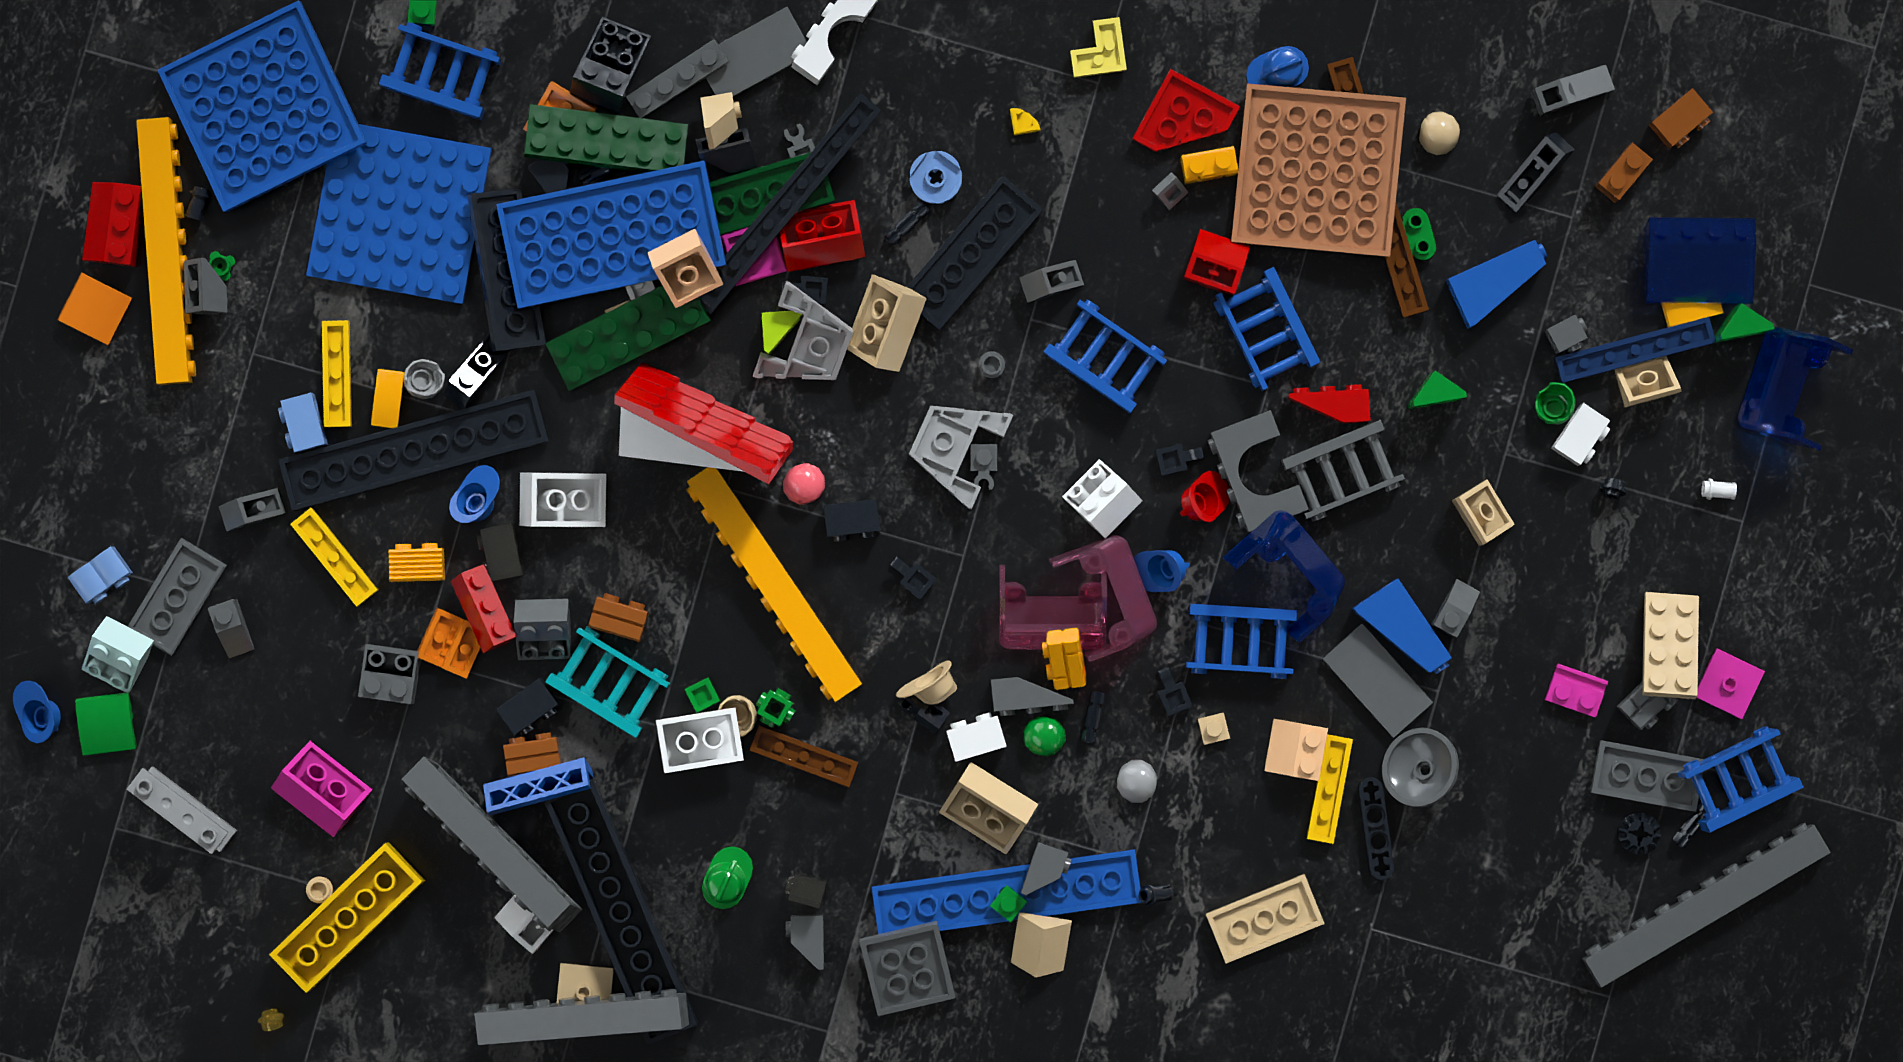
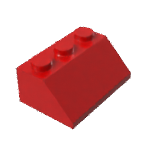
M112 182L92 183L83 261L136 267L143 215L142 186Z
M855 200L798 211L780 232L787 272L866 257Z

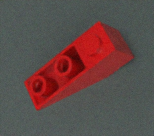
M1346 385V390L1336 391L1335 386L1320 387V392H1309V388H1294L1293 393L1287 395L1288 400L1342 424L1370 421L1369 389H1362V385Z

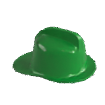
M737 847L723 848L712 859L703 880L702 891L706 901L713 907L720 909L731 908L738 904L743 897L753 870L752 860L744 850Z

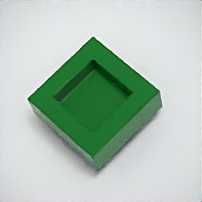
M409 0L408 22L417 25L435 26L437 0Z
M709 677L685 689L696 713L720 701Z
M1006 885L990 906L1011 923L1027 901Z

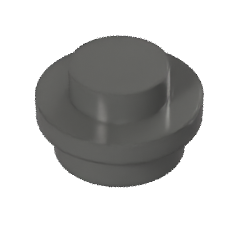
M987 352L979 360V370L985 377L996 378L1005 369L1004 358L997 352Z

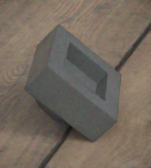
M1170 173L1152 190L1168 210L1172 209L1188 193L1173 173Z

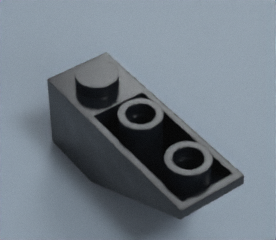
M489 333L450 378L443 395L461 409H465L511 350L493 352Z

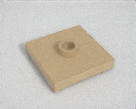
M560 963L557 1003L562 998L574 997L576 1002L584 1001V997L599 995L600 1000L610 999L609 995L612 993L614 968Z

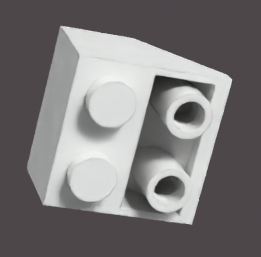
M1100 459L1062 496L1104 538L1142 502L1130 486Z
M514 894L495 916V919L515 940L533 954L554 930L548 931L546 928H541L532 919L535 914L527 909H522L514 901L516 897Z

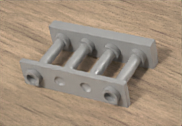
M151 767L149 771L142 768L127 788L134 796L211 854L215 850L222 852L237 832L235 828L155 767Z

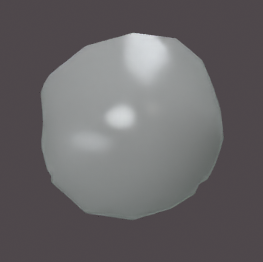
M420 359L413 361L405 369L403 382L405 388L412 396L428 399L441 391L444 385L445 374L436 362Z
M1131 760L1121 767L1117 777V789L1124 799L1131 803H1142L1152 797L1155 792L1157 775L1150 764L1143 760Z

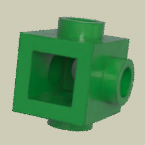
M777 688L776 692L769 690L768 694L763 692L755 705L759 707L757 714L761 715L760 721L772 728L775 724L781 726L783 722L788 724L795 712L791 708L794 704L790 701L791 695ZM779 703L781 706L780 712H772L771 705Z

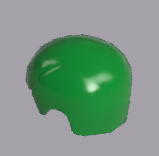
M1556 382L1549 383L1546 388L1539 391L1535 401L1538 417L1547 424H1562L1573 415L1576 405L1572 390L1565 384Z
M1038 716L1027 723L1023 731V740L1030 752L1040 756H1052L1062 749L1066 741V733L1057 719L1048 716Z

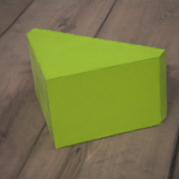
M794 311L762 313L764 351L768 355L774 351L800 321L803 314Z

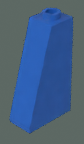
M1533 240L1446 280L1467 329L1477 324L1546 264L1544 259L1547 258V254L1541 243L1537 244L1536 240Z
M1399 579L1393 580L1352 608L1360 618L1427 673L1434 671L1437 674L1449 666L1447 661L1452 657Z

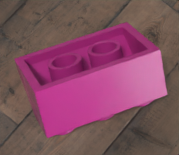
M311 741L281 771L271 787L272 790L332 837L343 828L372 791L369 786Z

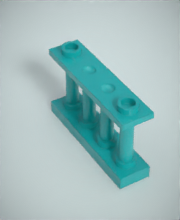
M588 626L585 630L578 628L576 633L583 636V639L563 671H559L557 675L551 673L546 683L635 738H638L643 730L642 727L638 726L640 723L639 718L659 685L661 684L666 688L670 686L671 683L666 681L668 675L656 668L652 672L598 639L601 634ZM594 643L606 650L585 686L582 685L578 689L570 684L573 680L571 677L591 644ZM614 657H617L627 663L628 667L607 700L604 699L601 703L593 698L595 695L594 690ZM640 671L650 677L651 680L630 714L627 713L624 717L616 712L618 708L616 705L636 672Z

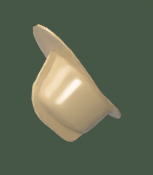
M945 661L928 673L904 685L899 689L896 696L898 698H905L915 695L927 704H938L944 701L957 689V685L949 672L951 662Z

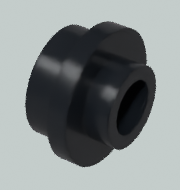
M1606 478L1604 484L1600 486V491L1609 499H1620L1627 492L1625 482L1615 478Z

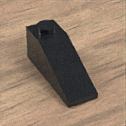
M1557 133L1545 136L1497 195L1515 212H1518L1561 168L1575 149Z

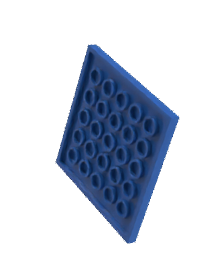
M299 0L158 69L159 75L218 202L225 213L367 144L308 15Z
M359 124L367 144L327 163L306 276L464 304L475 244L467 195L484 192L492 148Z

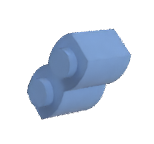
M109 547L72 573L68 579L85 603L93 602L96 605L108 597L106 592L114 586L116 589H119L130 581L128 576L133 572L116 548Z

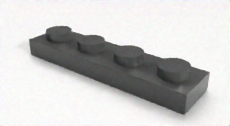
M713 39L626 97L639 118H645L729 63V60L718 42Z

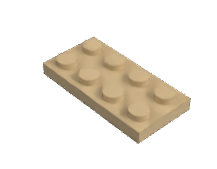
M1645 593L1642 695L1696 699L1698 688L1699 596Z
M1305 874L1206 913L1225 963L1324 924Z

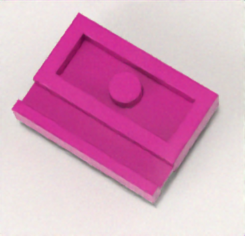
M1557 664L1544 700L1596 718L1608 681Z

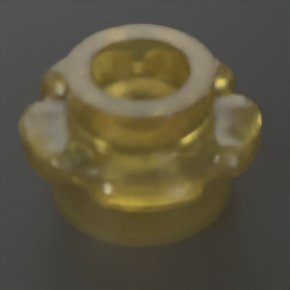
M277 1009L266 1010L262 1012V1017L258 1019V1023H261L262 1030L264 1031L275 1030L283 1026L282 1019L284 1015L283 1013H278Z

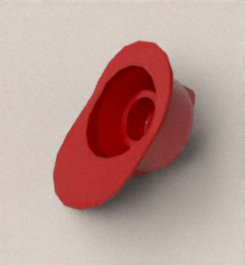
M1207 471L1183 492L1181 496L1183 510L1180 512V515L1188 516L1194 521L1211 522L1215 520L1229 504V497L1226 491L1229 489L1226 480H1222L1220 474L1215 471Z

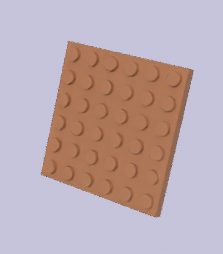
M1247 84L1231 242L1390 257L1406 98Z

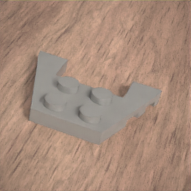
M786 281L778 306L803 314L802 321L788 360L786 361L761 352L752 377L763 378V376H770L779 379L802 377V379L836 380L853 334V329L800 289Z
M930 406L909 456L964 506L972 510L981 487L957 477L959 468L978 427L1004 438L1013 415L1010 413Z

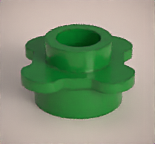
M214 251L210 254L209 264L223 281H227L231 278L230 271L231 267L235 265V259L233 256L229 255L226 257ZM219 264L223 265L221 269L218 268Z

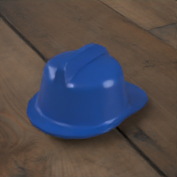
M1285 46L1258 56L1251 62L1247 70L1248 84L1296 87L1308 75V60L1304 53L1295 47Z
M487 465L478 466L466 476L459 489L451 498L449 505L450 514L456 521L470 523L482 521L490 516L494 508V498L500 484L498 473L494 468Z
M1172 550L1144 551L1138 553L1133 558L1131 574L1137 585L1145 591L1170 592L1180 586L1190 563L1184 562L1181 555Z
M24 681L17 685L13 693V704L23 732L31 742H45L52 733L58 731L61 721L59 707L53 701L48 700L44 690L36 682Z

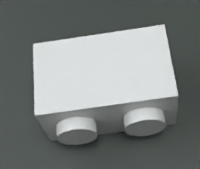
M1582 403L1551 449L1577 466L1581 465L1582 462L1587 464L1595 453L1592 447L1596 441L1602 442L1609 432L1610 428L1607 425L1610 420Z
M991 712L976 716L977 722L966 724L965 720L950 724L951 730H947V735L955 761L1006 747L998 716L992 717Z

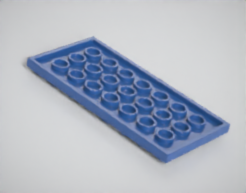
M705 161L496 204L518 309L659 280L652 267L648 252L693 229H696L715 268L726 266Z

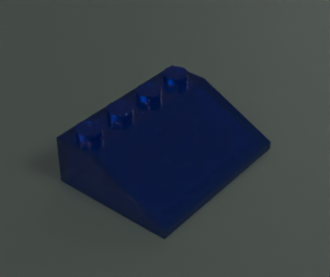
M1649 217L1645 225L1646 303L1753 304L1756 218Z

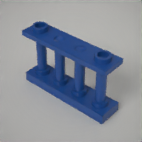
M407 22L406 26L399 24L398 30L406 34L394 72H390L389 76L382 74L379 85L382 88L482 121L485 110L479 107L481 103L479 98L491 63L501 66L502 60L500 57H497L498 52L484 47L482 51L422 32L423 27ZM419 38L431 42L419 80L415 81L413 85L404 82L406 77L403 75L415 40ZM441 46L455 50L456 53L444 89H440V92L437 93L429 90L430 85L428 84ZM469 55L481 59L469 97H466L465 101L455 99L456 94L453 92L465 57Z
M1274 267L1263 272L1264 278L1261 279V283L1226 300L1222 293H1219L1215 296L1217 301L1214 302L1219 316H1225L1252 371L1248 375L1255 388L1260 387L1261 391L1268 388L1265 380L1300 363L1302 365L1307 363L1309 368L1320 363ZM1265 292L1268 294L1272 292L1276 300L1272 307L1236 323L1230 309ZM1276 316H1279V318L1284 316L1288 326L1284 327L1285 330L1248 348L1242 335L1243 332ZM1289 339L1290 341H1296L1299 350L1296 351L1297 354L1262 371L1259 370L1253 358L1254 356Z
M1088 299L1085 303L1079 300L1076 306L1082 312L1059 344L1056 343L1055 346L1049 343L1043 354L1130 414L1136 406V403L1133 401L1135 398L1133 396L1156 362L1164 366L1167 361L1163 358L1165 353L1154 345L1150 348L1098 313L1100 308ZM1090 317H1093L1104 326L1083 357L1075 361L1067 356L1070 352L1068 349ZM1114 332L1126 341L1104 373L1096 376L1089 371L1091 368L1090 364L1109 336ZM1136 347L1145 353L1147 357L1126 388H1122L1119 392L1111 386L1113 383L1112 378L1133 348Z
M1189 604V615H1195L1194 620H1197L1195 662H1186V668H1191V673L1207 674V669L1271 673V678L1287 679V674H1293V669L1285 668L1287 626H1290V621H1296L1297 610ZM1211 616L1221 617V622H1223L1221 664L1205 663L1207 623L1210 621ZM1237 618H1248L1247 623L1250 624L1247 666L1232 665L1234 623H1237ZM1264 619L1274 620V625H1276L1274 667H1258L1260 625L1263 624Z
M1768 726L1759 728L1753 732L1754 736L1700 762L1698 760L1690 761L1683 765V770L1677 772L1679 778L1688 779L1691 777L1706 811L1704 814L1705 818L1698 821L1702 831L1712 832L1804 788L1800 778L1785 774L1771 742L1772 738L1780 735L1779 729L1768 728ZM1761 744L1776 778L1774 780L1775 784L1767 788L1762 786L1747 751ZM1738 755L1752 787V795L1744 799L1739 797L1724 761ZM1713 766L1729 799L1728 807L1721 810L1715 807L1701 775V772Z

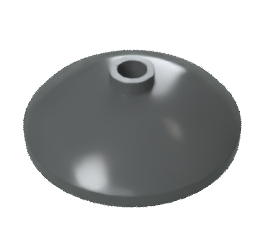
M1429 728L1412 729L1398 736L1387 749L1382 764L1383 781L1389 793L1399 802L1412 807L1430 806L1443 799L1454 786L1459 770L1458 755L1451 741L1438 731ZM1430 767L1429 774L1424 775V770Z

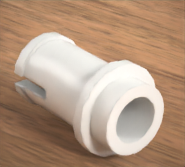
M1709 478L1708 481H1703L1702 497H1707L1708 500H1711L1712 497L1734 500L1736 497L1737 486L1735 482H1714L1713 479Z

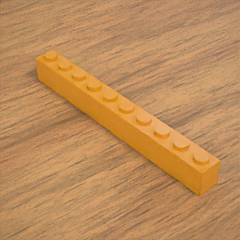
M169 117L137 120L156 384L192 383V377L196 376L195 361H191L190 350H194L193 335L189 334L188 324H192V314L185 312L184 261L187 260V256L183 255L182 245H186L185 229H181L180 219L184 218L183 203H179L178 192H182V181L176 172V166H180L179 150H175L174 140L178 139L177 124H173V120Z
M707 467L688 480L687 483L690 486L686 489L694 502L698 500L705 508L701 513L709 524L713 522L720 530L716 533L717 537L724 546L730 545L734 551L730 556L739 568L745 567L749 573L745 578L753 590L759 588L764 597L760 600L768 612L774 610L779 618L775 622L782 633L789 632L794 640L790 645L798 656L801 654L805 656L809 662L805 667L813 678L816 676L820 678L823 683L820 689L828 700L833 698L836 702L862 684L718 469Z

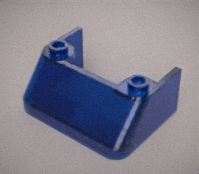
M1774 327V330L1767 332L1764 336L1738 415L1739 424L1750 431L1790 444L1821 450L1822 445L1804 438L1805 424L1801 419L1793 416L1809 367L1819 369L1825 366L1832 351L1852 354L1853 349L1828 337Z
M1278 510L1272 513L1229 551L1223 559L1237 570L1255 553L1267 562H1275L1283 555H1288L1317 590L1307 602V611L1287 628L1288 635L1300 643L1332 614L1345 586V578L1298 521L1287 511Z

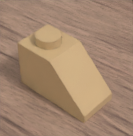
M732 92L701 98L709 150L716 148L738 129L737 118L742 116L739 102L733 101Z

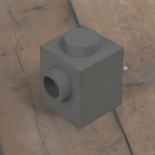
M1576 315L1544 331L1556 354L1566 349L1571 353L1583 347L1582 341L1588 338L1586 335L1588 328L1582 318L1578 319Z

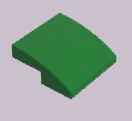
M129 692L78 698L75 700L83 755L136 749L137 744L132 723L133 712Z

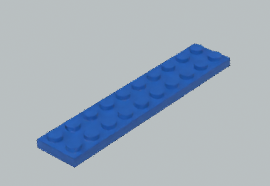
M1135 849L1069 858L1072 860L1067 874L1062 873L1059 879L1027 895L1022 894L1021 889L1030 864L872 886L878 934L933 921L938 922L940 931L1007 922V919L990 906L1006 885L1027 901L1019 912L1040 916L1141 903L1139 900L1140 882ZM1019 913L1015 916V918L1012 921L1018 920Z

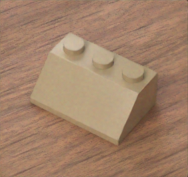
M872 275L853 324V334L847 350L875 368L899 372L927 298L910 288Z
M970 762L939 813L999 851L1007 854L1028 823L1038 804Z

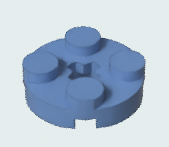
M931 151L920 155L910 169V185L919 199L926 203L943 204L951 200L958 193L962 184V172L957 160L943 151ZM940 171L942 173L940 177L943 181L931 184L929 173Z

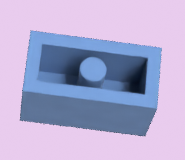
M308 393L281 401L282 407L278 408L281 422L286 423L289 433L285 434L289 449L293 448L295 453H301L328 445L315 394Z

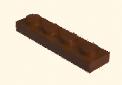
M760 725L750 748V751L850 787L859 763Z

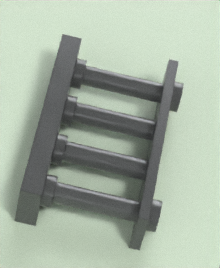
M1381 420L1281 460L1284 471L1291 468L1292 473L1295 472L1311 510L1303 514L1304 519L1311 517L1312 522L1326 517L1325 511L1381 488H1385V491L1388 492L1401 486L1399 481L1405 479L1404 475L1401 474L1394 477L1378 439L1380 438L1379 432L1385 430ZM1364 439L1366 443L1369 442L1384 482L1369 487L1354 450L1356 447L1354 442ZM1339 448L1341 453L1344 452L1360 490L1345 497L1329 459L1331 458L1330 452ZM1314 458L1317 463L1320 462L1335 502L1320 507L1305 470L1307 467L1305 462Z

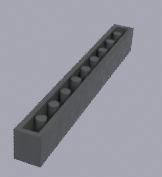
M1802 823L1791 830L1792 835L1785 839L1782 836L1768 843L1770 848L1762 853L1760 850L1752 852L1745 857L1747 860L1745 863L1739 866L1737 863L1728 866L1723 870L1724 875L1716 880L1714 877L1706 879L1700 883L1701 888L1694 893L1691 890L1684 892L1677 897L1678 902L1670 907L1668 903L1654 910L1656 915L1648 920L1642 917L1631 924V930L1625 933L1622 930L1611 935L1608 938L1610 942L1602 947L1596 944L1586 950L1587 955L1582 960L1599 987L1607 985L1831 853L1815 825Z

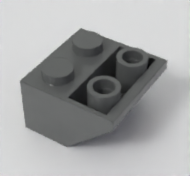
M515 600L514 629L517 636L515 638L518 660L570 659L571 625L569 600Z
M366 644L358 697L414 704L418 682L419 651Z

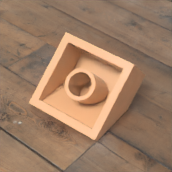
M696 229L648 252L652 267L675 308L723 285Z
M1273 719L1264 771L1319 781L1328 728Z

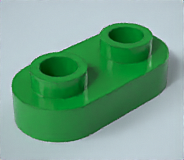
M1412 208L1403 215L1402 222L1413 258L1425 261L1434 255L1436 243L1426 212L1419 208ZM1412 217L1420 219L1419 226L1412 225ZM1420 242L1427 244L1428 249L1426 251L1419 250L1418 244Z

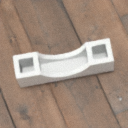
M837 0L835 4L830 2L822 13L824 20L819 26L815 23L806 35L809 38L808 42L804 47L799 45L792 54L791 58L794 61L791 67L818 85L834 61L828 48L827 39L829 32L836 25L845 21L863 23L878 0Z

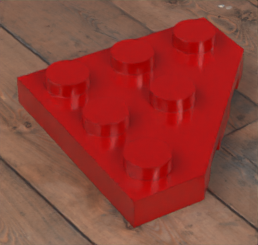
M1170 69L1132 140L1154 152H1158L1222 133L1228 130L1240 106Z

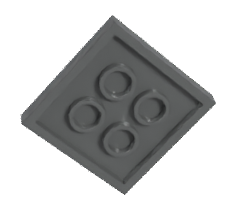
M937 921L859 939L878 1016L955 998Z

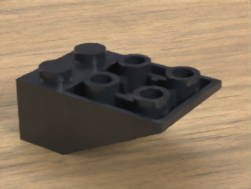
M602 17L573 76L570 94L619 113L630 91L651 36Z

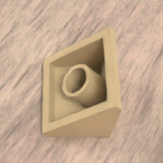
M1667 356L1615 369L1624 407L1681 392V387Z
M1488 480L1483 481L1452 500L1479 546L1486 544L1515 525Z
M1019 912L1011 963L1034 977L1063 971L1072 920Z

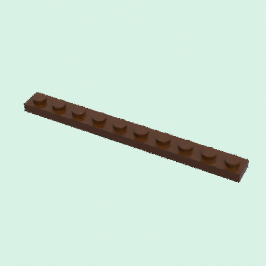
M1353 57L1327 64L1334 91L1364 94ZM1396 202L1391 255L1384 258L1402 318L1428 311L1429 308Z

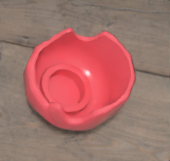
M809 463L794 466L787 472L783 480V491L788 499L800 505L815 501L825 489L824 475L818 467Z

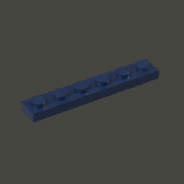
M1706 317L1558 356L1554 359L1560 381L1565 383L1715 343L1716 340L1710 318Z

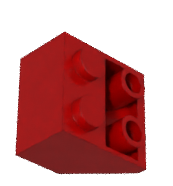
M1200 229L1183 280L1234 296L1250 246L1231 242V239Z

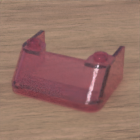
M1112 535L1049 559L1050 565L1054 568L1079 558L1082 568L1087 573L1099 574L1107 571L1125 620L1112 625L1108 633L1109 644L1084 653L1085 658L1089 662L1126 649L1155 631L1157 627L1155 614L1130 547L1123 537Z
M1000 565L999 636L1000 644L1007 649H1043L1042 642H1047L1048 631H1064V629L1070 628L1079 629L1082 649H1097L1105 644L1107 619L1106 565H1101L1100 582H1088L1082 585L1079 589V596H1026V589L1023 585L1016 582L1005 583V565Z

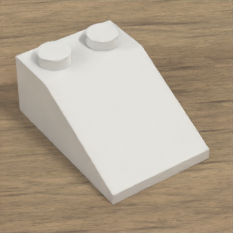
M520 473L519 526L605 527L606 474Z
M735 708L656 720L664 773L744 760Z

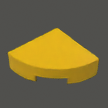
M1017 108L1010 109L1014 136L1040 131L1037 120L1031 114Z

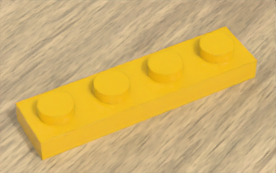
M322 321L324 427H352L350 321Z
M313 508L308 509L291 523V526L357 607L378 591L377 587Z
M1327 734L1307 839L1334 844L1353 739Z

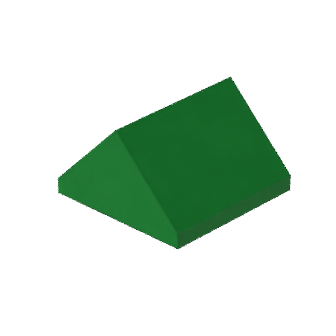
M1741 303L1732 308L1714 335L1715 343L1767 333L1774 330V325Z
M1433 371L1428 375L1410 401L1409 409L1463 400L1467 397L1466 391L1443 375Z

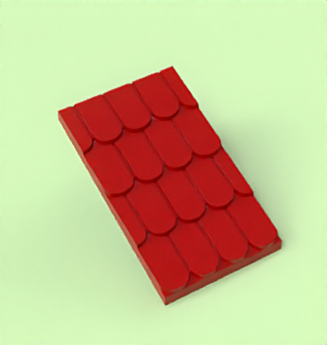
M641 362L639 367L615 394V404L621 407L619 456L743 471L769 484L793 450V441L788 435L756 422L755 417L715 401V398L710 394L681 383L679 377Z

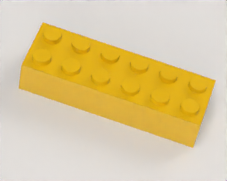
M387 842L269 955L308 993L405 901L425 879Z

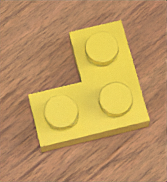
M1119 17L1093 21L1096 47L1070 51L1074 78L1127 70Z

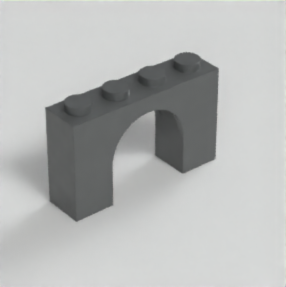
M1271 410L1210 433L1211 439L1207 440L1212 454H1218L1221 464H1218L1217 468L1222 480L1227 478L1230 488L1226 490L1231 504H1237L1240 512L1236 514L1241 529L1246 528L1247 533L1309 510L1299 485L1273 495L1261 496L1250 492L1240 480L1238 466L1243 453L1254 445L1280 435Z

